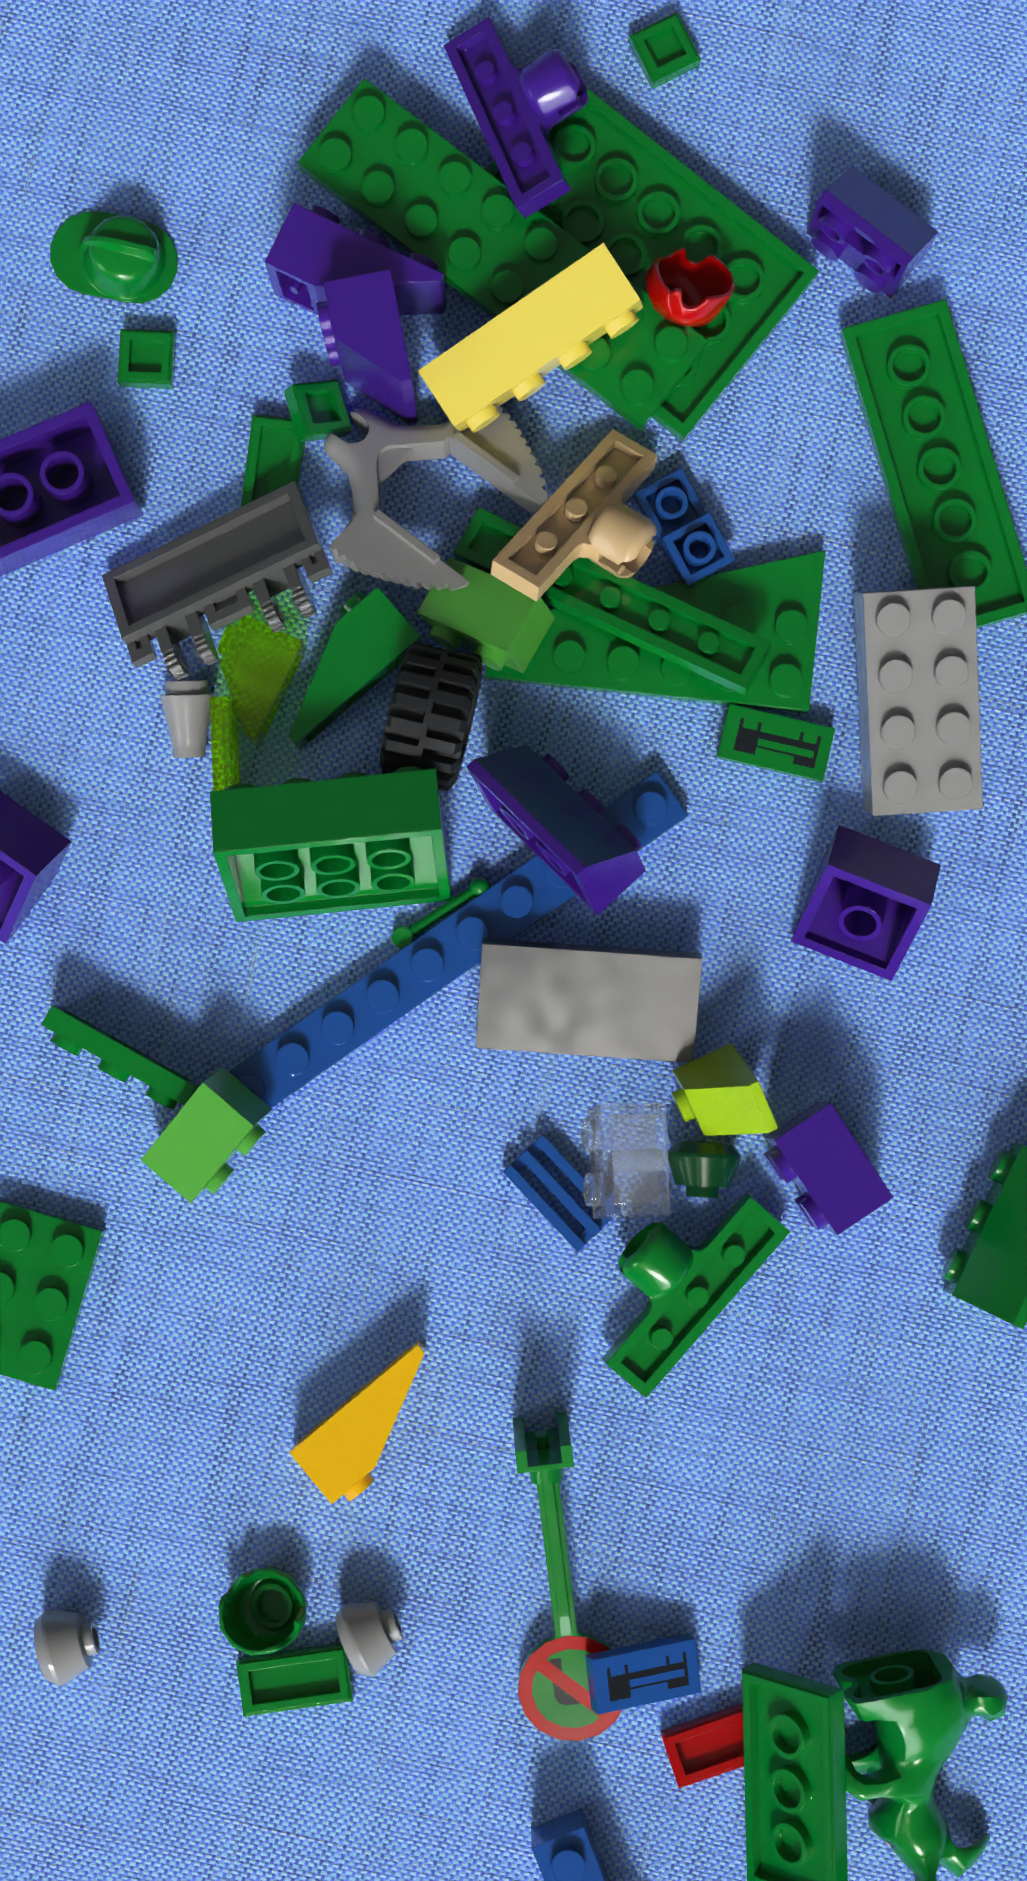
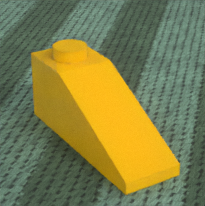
M420 1339L291 1448L289 1452L331 1504L342 1495L349 1502L352 1501L374 1482L375 1479L371 1476L370 1472L375 1468L426 1350V1346Z

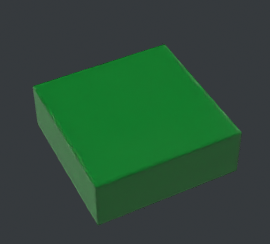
M677 12L629 35L628 43L651 89L700 66L701 58Z
M120 329L117 380L119 386L174 389L177 338L175 332Z
M339 379L291 384L284 390L298 443L323 440L330 433L337 437H345L353 431Z

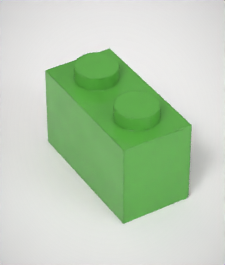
M449 557L446 564L467 579L469 585L455 591H449L444 588L442 591H438L436 588H432L428 592L417 611V614L431 630L428 636L448 650L456 652L459 646L472 651L473 656L480 657V662L491 669L501 671L505 665L524 673L553 623L554 615L541 597L536 602L491 574Z
M222 1066L202 1082L142 1157L141 1161L190 1203L205 1189L214 1195L234 1173L235 1169L228 1164L234 1155L239 1151L245 1157L267 1131L260 1126V1123L272 1108Z

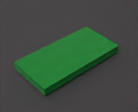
M757 1663L742 1668L747 1881H848L844 1689Z

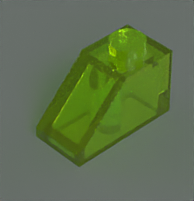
M246 615L240 619L237 626L232 623L228 625L219 642L217 653L223 655L220 660V666L244 734L251 743L261 747L307 650L303 641L281 631L275 633L269 625Z

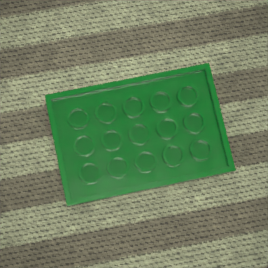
M587 88L589 101L586 106L561 123L554 125L549 131V141L572 190L538 211L591 251L604 243L626 278L646 293L645 276L654 259L660 256L666 257L680 248H685L686 257L694 262H698L708 255L718 257L732 272L736 285L725 306L710 323L700 327H691L709 341L708 346L652 417V419L684 443L817 278L819 270ZM493 160L486 171L505 185L497 164Z

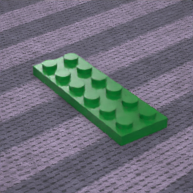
M946 299L843 328L839 334L915 589L975 586L976 629L1027 615V568Z

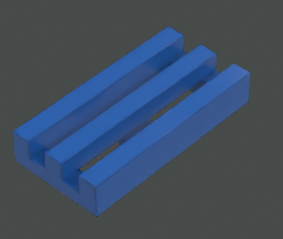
M543 1134L503 1171L577 1252L592 1237H595L608 1222L617 1216V1213ZM541 1150L601 1212L595 1220L589 1217L534 1158ZM525 1165L584 1226L585 1229L579 1235L566 1224L519 1173Z

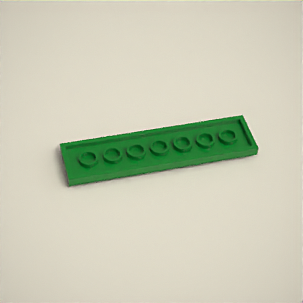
M365 78L297 162L301 172L408 254L415 252L434 261L440 268L438 272L444 274V281L492 318H495L591 252V250L541 212L537 211L524 218L516 209L510 193L503 183ZM628 280L643 305V308L635 313L639 319L638 322L613 339L610 338L608 333L598 338L589 345L592 353L574 367L564 370L560 364L557 368L638 430L642 431L707 348L709 341L693 328L675 324L663 318L654 309L648 294Z

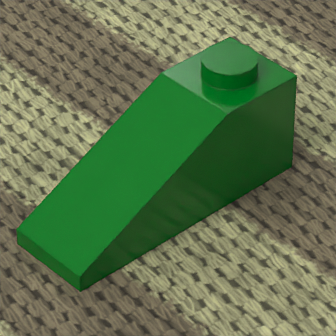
M378 587L369 595L363 590L358 592L339 610L343 617L334 626L289 733V737L300 750L398 667L402 662L404 654L414 642L422 644L421 636Z

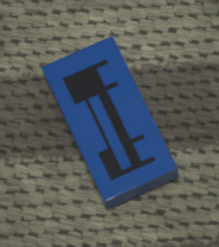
M689 1633L585 1655L591 1710L597 1715L701 1693L696 1638Z

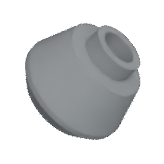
M378 1602L346 1603L341 1606L335 1617L336 1628L345 1653L358 1674L370 1677L376 1675L398 1653L396 1642L404 1639V1634L392 1607L383 1610Z
M47 1609L43 1611L34 1623V1645L37 1660L44 1678L58 1686L67 1684L90 1668L93 1662V1655L100 1653V1639L94 1621L86 1622L83 1615L79 1612Z

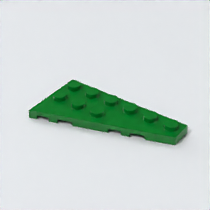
M825 550L709 575L686 587L683 581L653 587L771 642L770 652L746 696L557 608L550 610L555 619L524 673L505 665L501 671L486 666L485 679L720 705L733 704L741 707L807 714L810 707Z

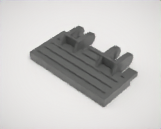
M293 481L103 574L102 578L121 638L127 644L132 663L136 668H139L158 659L152 639L157 637L165 664L174 679L178 681L188 676L189 673L179 642L192 636L196 653L204 661V664L209 666L219 661L209 626L215 631L254 612L255 608L249 592L255 590L267 623L272 631L277 633L285 629L286 624L285 616L279 606L276 595L289 588L293 594L292 599L297 610L305 618L317 614L316 606L300 567L304 566L311 583L333 574L303 492L297 483ZM204 614H206L208 623L203 616Z

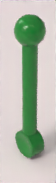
M482 876L475 877L470 882L468 889L408 928H396L392 933L393 943L399 948L407 947L413 942L415 935L491 888L489 880Z

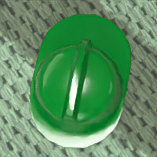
M102 211L80 213L69 218L57 229L50 245V262L57 278L69 289L84 295L125 303L143 304L157 299L171 287L177 274L178 255L172 239L159 226L133 216Z

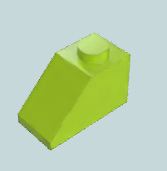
M732 1043L672 1070L680 1089L671 1092L674 1102L684 1122L694 1119L704 1136L770 1133L778 1129L759 1081Z

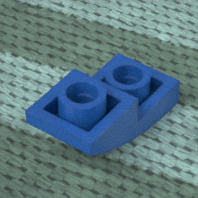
M682 468L634 493L633 498L641 513L656 524L658 530L655 537L686 587L735 561L711 513L706 514Z

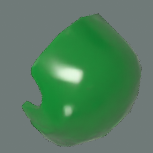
M268 1566L251 1569L249 1572L247 1571L239 1575L228 1591L220 1598L218 1605L220 1630L232 1647L251 1656L272 1654L284 1649L295 1640L306 1622L308 1616L306 1611L308 1608L306 1592L292 1574L279 1568Z

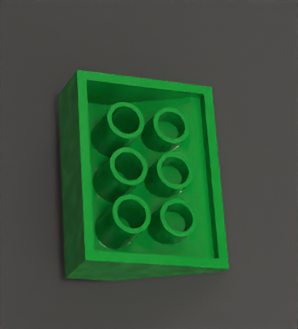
M408 766L386 774L367 775L361 772H349L340 775L337 779L311 781L306 778H291L278 785L256 787L251 784L240 783L231 785L225 790L210 791L213 854L236 922L451 900L436 769L424 770L420 767Z

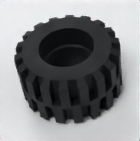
M414 642L404 654L399 668L386 720L380 754L382 774L393 773L399 768L408 766L420 767L424 770L436 769L439 790L448 792L453 787L461 770L482 678L480 657Z

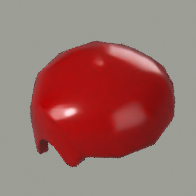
M680 248L666 257L660 256L655 258L645 276L646 290L654 309L663 318L685 327H700L710 323L725 306L736 288L732 272L718 257L708 255L704 259L694 262L686 257L685 248Z

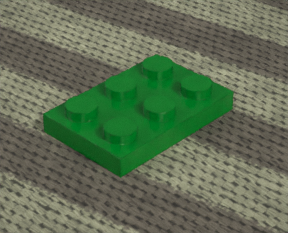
M0 1200V1375L54 1391L59 1388L105 1230Z

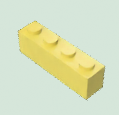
M602 243L426 364L418 372L453 426L460 432L469 427L475 433L500 416L497 407L515 396L520 402L539 391L546 384L543 376L561 364L564 370H568L587 358L592 353L589 345L598 338L608 333L610 338L613 339L630 329L638 322L639 319L635 313L641 310L643 305L605 244Z

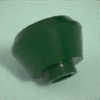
M674 1142L666 1151V1157L675 1185H685L687 1197L718 1198L719 1187H730L741 1160V1154L734 1144L718 1142Z

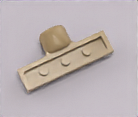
M612 429L493 559L490 574L536 602L572 561L579 557L589 558L593 563L618 578L632 577L649 557L654 546L652 537L656 536L658 529L650 518L624 503L653 472L658 455Z

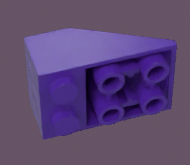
M293 203L265 260L274 295L318 315L316 303L327 301L323 282L390 269L399 315L444 313L447 307L444 274L438 272L440 268L434 261L415 252H411L408 257L389 248L390 243L385 238L371 230L360 229L359 233H356L340 225V219L323 207L311 205L308 210Z

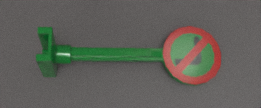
M566 1411L556 1413L558 1429L525 1433L524 1418H513L517 1473L530 1472L531 1483L537 1485L555 1629L553 1636L545 1638L528 1653L519 1671L518 1696L525 1716L539 1731L558 1740L581 1741L600 1735L616 1722L622 1710L600 1715L591 1710L585 1655L612 1648L607 1642L589 1633L579 1632L576 1626L559 1482L564 1478L563 1468L574 1467Z

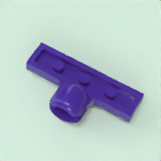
M490 17L485 18L443 45L514 205L520 214L527 218L571 191L572 189L549 141V131L554 125L561 123L583 109L589 101L587 88L578 70L567 59L566 53L562 49H550L522 68L516 69L502 36Z

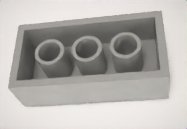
M975 586L855 592L854 608L863 810L872 816L983 809Z

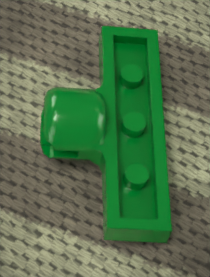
M747 1193L741 1197L708 1237L696 1247L686 1244L661 1222L648 1224L630 1240L618 1262L620 1272L647 1296V1305L602 1357V1360L641 1395L647 1398L786 1238L790 1231Z

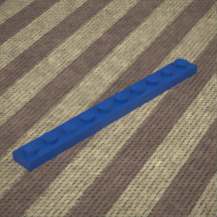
M657 771L604 808L606 812L602 815L613 828L619 823L627 827L641 843V849L688 817V814ZM536 855L229 1072L270 1108H274L481 962L483 938L513 940L576 896V894Z

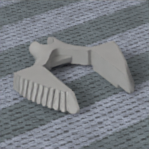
M500 406L497 407L500 416L488 426L475 433L469 427L460 432L453 426L450 420L443 424L396 425L365 408L352 411L350 417L353 423L367 436L360 442L347 443L330 433L324 442L325 453L348 476L352 490L353 515L343 532L329 546L334 562L337 564L342 563L345 568L350 567L352 571H360L363 575L368 576L370 574L373 578L379 579L380 577L384 581L389 582L391 580L395 584L402 583L406 587L413 586L415 589H421L423 586L426 590L436 588L438 591H442L444 588L449 591H455L467 587L469 581L440 559L439 554L382 512L380 485L403 462L444 459L451 454L529 513L537 512L548 500V490L542 489L546 485V480L541 477L543 471L540 466H536L537 459L534 455H531L532 450L530 446H526L528 442L525 437H521L523 433L520 429H517V423L511 421V416L508 413H503V408Z

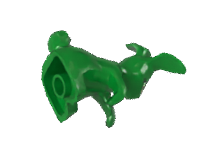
M928 1649L892 1652L843 1662L834 1666L832 1674L839 1687L844 1689L845 1700L858 1719L865 1722L874 1720L877 1742L870 1749L847 1755L845 1752L846 1791L860 1801L877 1798L868 1810L869 1829L893 1849L900 1860L913 1872L915 1881H937L936 1873L939 1865L959 1878L981 1857L990 1840V1834L985 1833L976 1843L967 1848L957 1847L951 1840L947 1820L934 1800V1784L939 1770L956 1748L972 1717L981 1716L990 1722L1005 1716L1008 1701L1006 1690L1001 1682L992 1675L974 1674L963 1677L945 1654Z

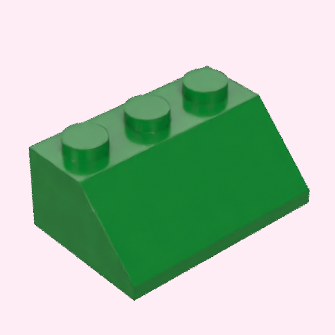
M1012 1143L1009 1151L1001 1149L997 1154L988 1178L994 1181L985 1201L979 1198L971 1208L965 1223V1228L970 1230V1234L962 1251L955 1248L951 1252L941 1277L947 1280L943 1291L1016 1327L1024 1329L1027 1322V1146Z

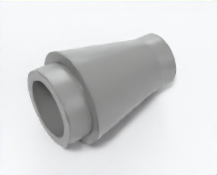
M208 680L164 681L165 695H160L173 746V758L206 757L205 745L214 693H209Z

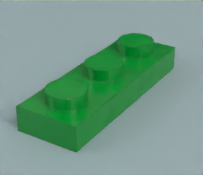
M52 1005L41 1024L54 1032L50 1041L76 1056H79L82 1049L87 1050L101 1058L97 1068L124 1083L127 1082L130 1075L149 1085L145 1095L174 1110L178 1102L185 1105L200 1086L198 1083L63 1007Z

